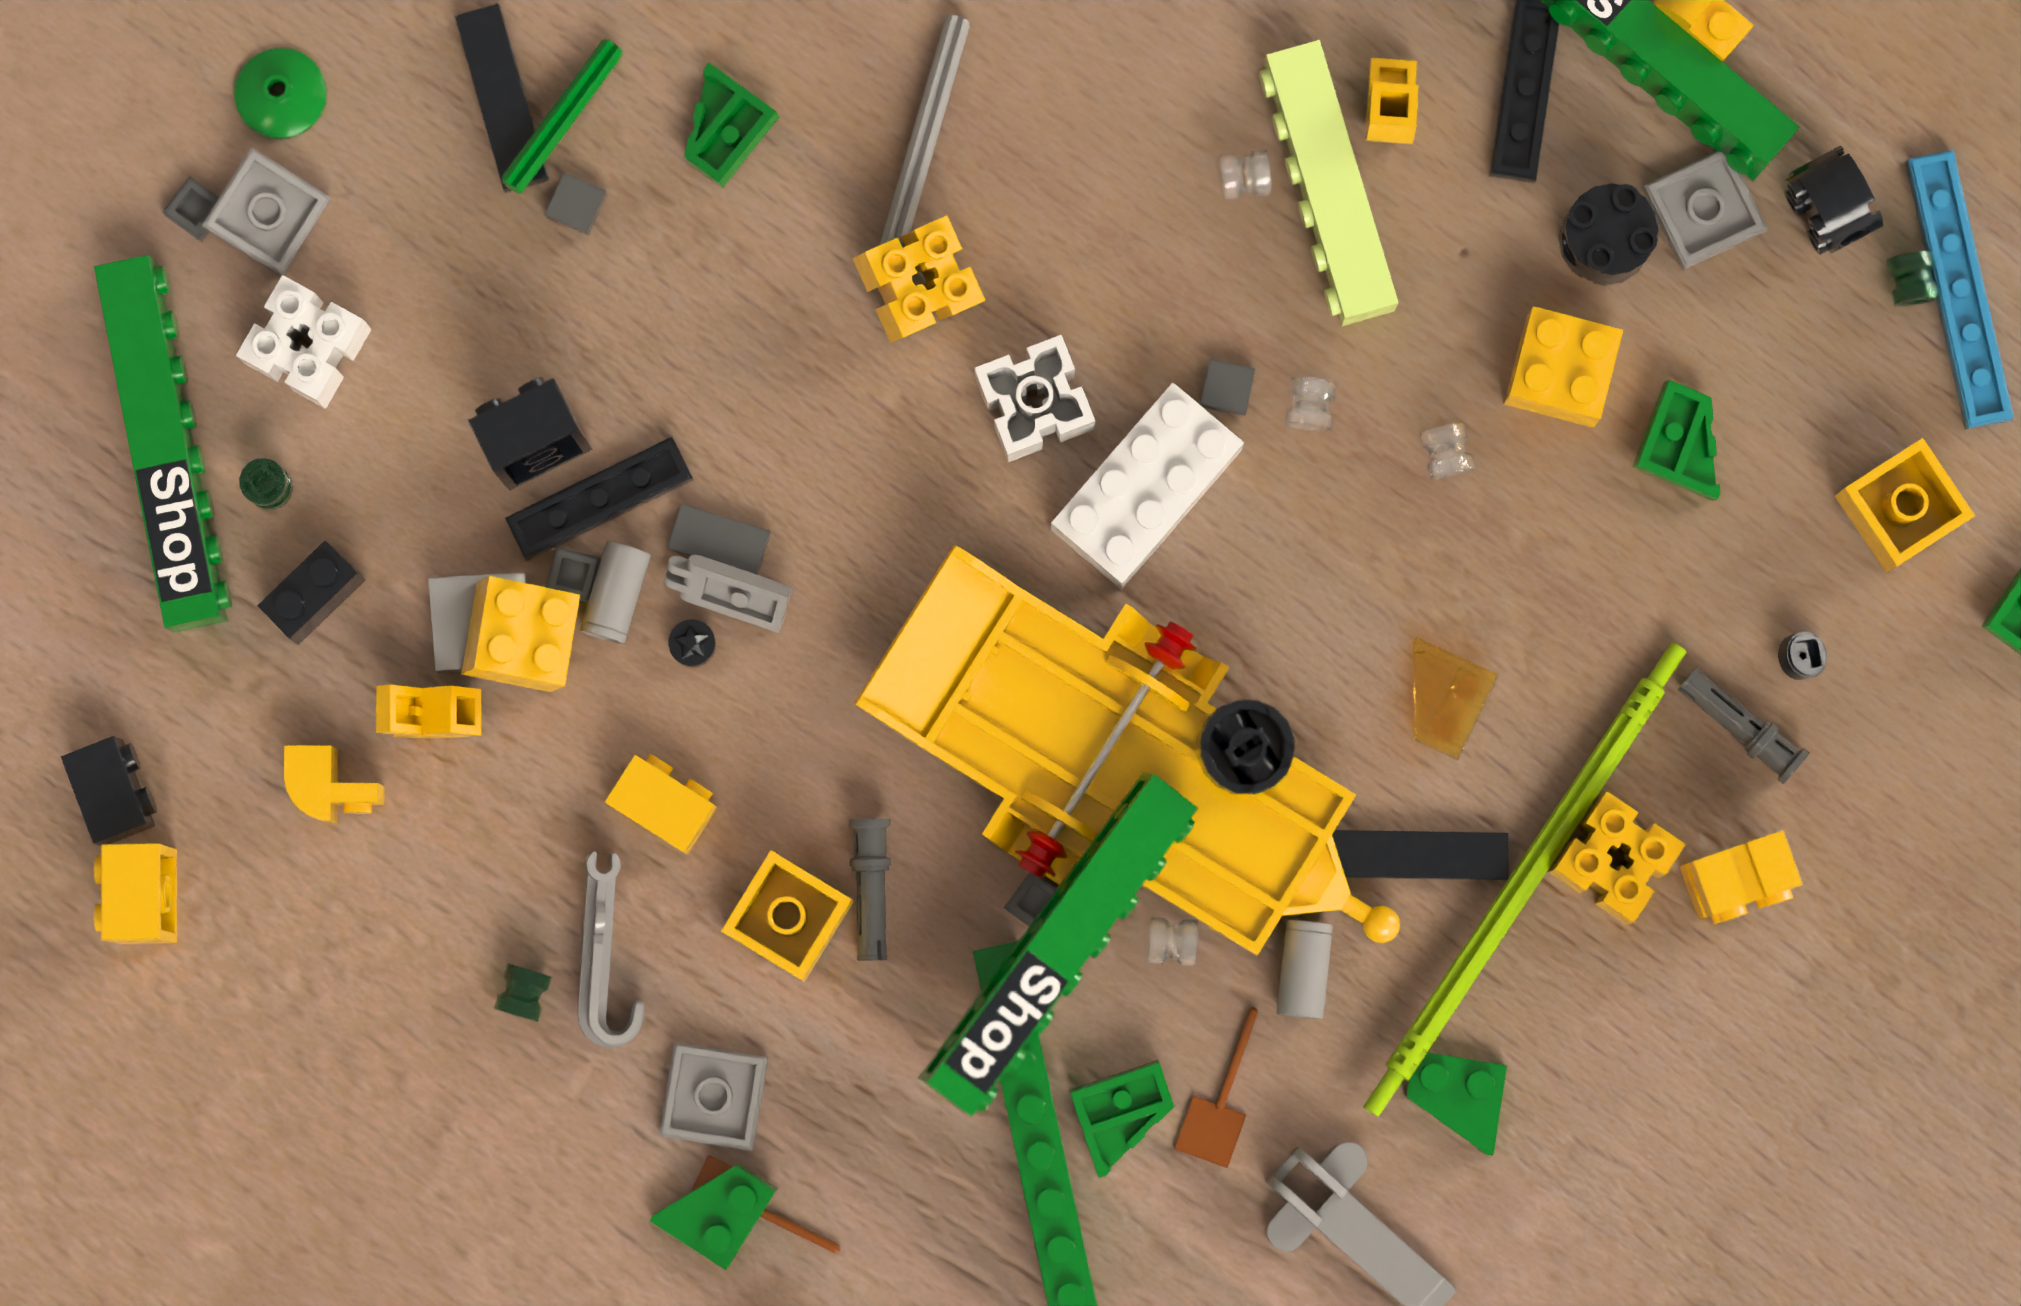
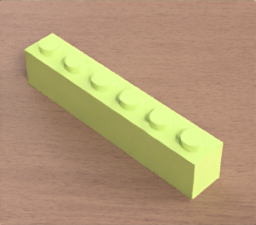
M1316 40L1267 54L1264 63L1265 69L1259 71V78L1265 97L1273 96L1278 113L1272 114V121L1278 140H1286L1291 157L1285 158V165L1292 185L1299 183L1304 198L1303 201L1298 202V208L1304 228L1312 227L1317 244L1311 245V252L1318 272H1326L1330 288L1324 289L1329 313L1331 316L1338 315L1341 326L1394 312L1399 302L1321 42Z

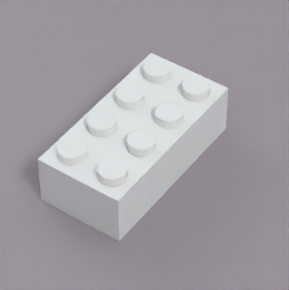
M1172 383L1051 522V531L1122 590L1242 451L1244 442L1175 383Z

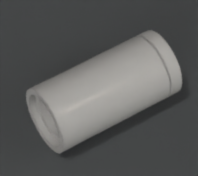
M606 542L580 632L609 642L625 644L651 554L623 544Z
M1286 920L1276 1014L1323 1019L1333 925Z

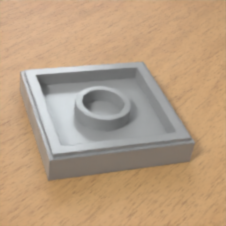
M251 148L202 224V227L282 276L331 197Z
M1718 151L1652 181L1642 188L1649 204L1656 213V218L1682 271L1756 237L1768 229L1741 174L1731 169L1726 162V156Z
M674 1042L659 1136L753 1151L768 1057Z

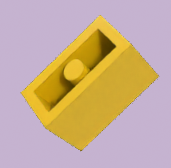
M649 754L645 761L634 755L605 803L688 855L717 810V807L709 802L713 793L690 778L685 786L671 778L669 775L674 768L652 754Z

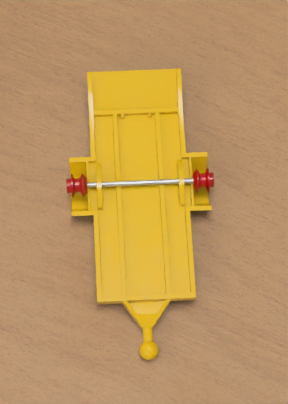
M957 545L952 546L854 704L920 748L1003 799L984 829L983 836L1006 853L1020 861L1018 865L1041 880L1045 876L1060 885L1142 772L1152 773L1184 796L1198 809L1192 816V819L1195 821L1193 828L1180 843L1173 842L1164 855L1167 859L1164 868L1152 881L1145 880L1142 885L1145 889L1156 893L1209 926L1211 930L1217 931L1255 956L1261 951L1281 916L1341 910L1362 923L1366 936L1376 943H1387L1397 936L1400 930V919L1393 909L1387 906L1372 908L1351 895L1332 837L1334 830L1356 794L1296 757L1293 758L1287 775L1275 787L1258 794L1228 793L1216 787L1203 774L1197 759L1196 737L1204 721L1216 710L1208 702L1230 668L1229 666L1195 652L1197 648L1190 643L1193 635L1183 627L1169 621L1166 627L1159 624L1153 626L1128 604L1124 605L1103 639L1023 590Z

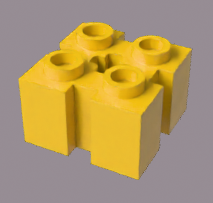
M947 215L901 236L906 246L902 248L897 237L852 258L867 292L878 288L885 305L875 310L890 343L935 324L933 311L936 312L939 321L986 301L971 267L960 271L953 257V254L962 250V247ZM917 271L924 275L926 280L925 286L923 284L915 286L912 276L917 274Z
M1605 792L1598 797L1580 824L1581 828L1589 832L1584 841L1581 842L1576 838L1569 841L1548 873L1579 894L1587 891L1590 886L1601 894L1595 904L1628 925L1636 921L1655 892L1645 885L1650 876L1653 875L1656 878L1665 876L1686 844L1655 823L1643 830L1633 823L1639 812L1609 792ZM1609 848L1613 851L1621 848L1625 852L1626 867L1621 865L1615 870L1610 866L1612 857L1607 854Z
M1783 830L1679 866L1698 920L1711 916L1713 924L1747 914L1748 911L1745 904L1753 901L1756 902L1757 908L1760 909L1791 899L1793 896L1790 889L1802 885Z

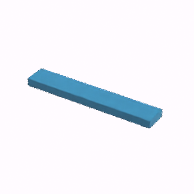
M1954 150L1910 158L1905 162L1965 430L2011 421L2014 419Z

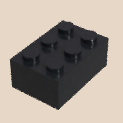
M543 377L533 379L518 388L519 395L505 402H502L501 398L488 401L475 410L477 416L468 420L493 472L509 491L592 450L569 401L554 378L546 382Z

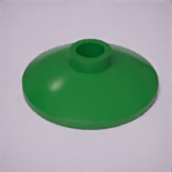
M274 48L255 55L244 65L236 80L234 98L241 118L252 130L268 138L288 139L301 135L318 121L325 108L327 88L322 72L308 56L293 49ZM277 82L284 83L286 89L281 96L274 97L270 95V88L273 84Z

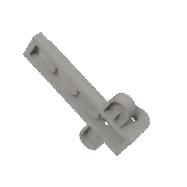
M1343 1142L1336 1145L1320 1164L1301 1148L1296 1147L1280 1168L1265 1182L1287 1201L1272 1217L1266 1229L1268 1241L1276 1249L1281 1251L1295 1250L1317 1228L1403 1306H1444L1457 1291L1443 1276L1348 1193V1190L1367 1168V1155L1358 1144ZM1298 1162L1333 1192L1316 1213L1281 1182Z

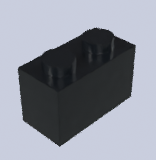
M324 541L257 606L290 640L299 645L366 580L333 546Z
M112 736L61 756L93 844L99 846L109 845L155 827L152 814L157 813V807L147 786L141 788L135 771L141 769V765L131 743L125 745L122 739Z

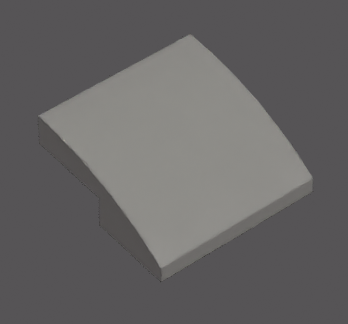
M525 573L428 578L435 671L437 673L462 671L476 583L488 576L526 583Z

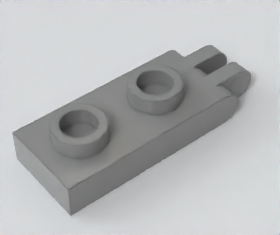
M691 555L689 559L681 556H672L669 559L667 567L669 571L666 572L664 584L668 588L679 591L682 600L779 633L785 619L793 587L701 555Z

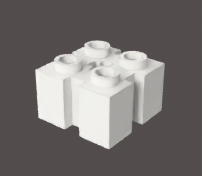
M282 275L264 306L272 317L265 329L254 323L236 356L248 367L276 382L279 381L283 373L287 374L288 377L285 383L294 392L326 409L344 378L336 367L343 356L354 361L371 328L362 318L333 302H330L326 311L321 310L323 302L315 292ZM304 334H308L313 341L307 349L301 346L300 350L297 351L298 346L295 344L297 339L302 335L304 336Z
M1062 335L1027 347L1026 361L1013 365L1010 356L1006 355L974 368L975 379L987 410L990 411L999 407L1002 417L994 420V424L1008 462L1042 450V437L1056 432L1061 443L1095 429V419L1082 386L1070 390L1067 382L1074 379L1075 368ZM1036 390L1038 396L1043 393L1046 395L1047 398L1042 400L1041 407L1032 408L1031 405L1026 406L1024 404L1027 401L1028 391Z

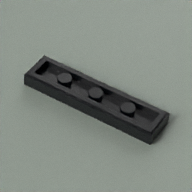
M1515 0L1489 172L1490 177L1535 183L1537 178L1559 23L1551 16L1548 10L1549 7L1540 0Z
M495 4L456 15L455 19L504 192L507 193L512 190L503 184V174L533 135L535 127L500 5ZM545 163L528 186L549 181Z
M670 437L505 519L525 560L528 561L693 481V478L673 437Z
M1334 830L1332 834L1346 878L1508 880V833Z

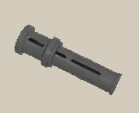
M1698 667L1695 668L1678 689L1679 692H1682L1695 702L1702 710L1746 745L1744 750L1748 752L1747 755L1750 758L1758 757L1778 774L1777 780L1782 784L1790 778L1810 753L1805 748L1799 750L1778 733L1779 727L1775 723L1771 724L1768 721L1765 724L1755 717L1731 695L1710 680Z
M891 819L849 820V827L854 829V857L850 859V867H852V871H856L857 961L887 960L885 871H889L891 858L887 857L886 828L891 826Z

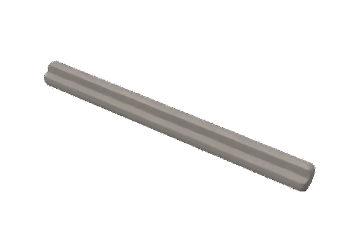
M948 15L945 18L880 245L898 237L902 248L906 247L901 236L909 233L912 228L969 30V21L963 17Z

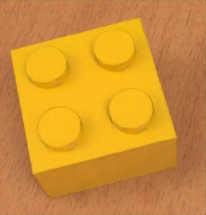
M1533 306L1526 316L1504 405L1594 428L1602 416L1623 330Z
M1923 438L1835 495L1886 573L1975 516Z
M488 576L476 583L461 675L546 692H553L564 687L580 595Z
M162 844L101 845V856H96L94 861L96 884H101V903H96L94 925L96 932H101V940L119 944L177 943V849Z
M770 850L721 931L805 982L853 904V900Z

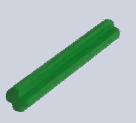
M603 39L503 174L502 182L507 188L518 194L525 190L621 59L623 51L619 46L608 39Z

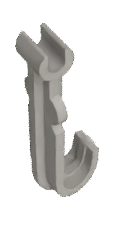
M590 852L584 862L587 883L577 1015L579 1026L585 1037L596 1045L611 1048L622 1046L633 1040L641 1029L645 1006L641 1000H635L632 1003L628 1024L621 1031H613L606 1024L615 884L621 864L618 855L610 853L609 868L605 873H600L595 866L597 853Z

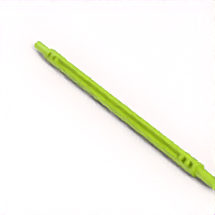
M1671 642L1648 678H1641L1386 1062L1387 1071L1363 1106L1366 1111L1379 1117L1404 1079L1409 1081L1664 696L1665 691L1663 687L1687 653L1684 648Z

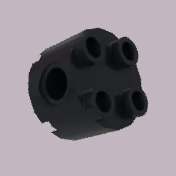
M1841 145L1791 171L1789 178L1785 179L1788 190L1784 194L1788 204L1796 216L1804 213L1811 227V229L1807 230V235L1819 255L1826 251L1832 254L1884 226L1880 210L1871 214L1868 204L1876 199L1865 177L1849 153L1843 156L1845 153Z
M1612 183L1595 186L1578 197L1563 220L1559 236L1562 257L1571 271L1580 278L1584 277L1587 280L1594 281V284L1604 286L1622 283L1638 273L1657 246L1659 229L1656 213L1647 199L1632 185Z
M1237 700L1217 708L1204 721L1196 737L1197 759L1203 774L1216 787L1231 794H1258L1275 787L1287 775L1294 758L1295 738L1289 722L1275 707L1257 700Z

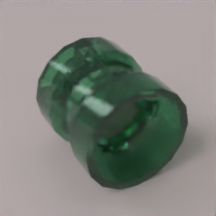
M1912 252L1887 259L1889 275L1895 280L1896 287L1892 291L1895 307L1921 305L1940 299L1938 283L1932 280L1931 274L1935 267L1933 252Z
M267 458L255 459L242 469L239 477V485L243 495L258 508L277 510L283 507L291 498L293 481L289 473L273 460Z
M507 963L503 976L506 981V990L497 995L494 1009L539 1022L543 1008L538 1000L541 998L542 993L548 991L552 976Z

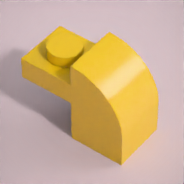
M1655 0L1653 2L1656 7L1722 62L1754 26L1725 0Z
M1371 58L1365 115V141L1413 144L1417 127L1419 85H1416L1417 61Z
M391 684L376 686L375 708L376 733L394 734V737L403 738L481 736V689L459 686L418 688Z
M284 745L285 787L293 803L305 814L327 823L337 824L338 805H343V813L369 814L372 813V805H384L385 786L379 783H338L339 749L331 745Z

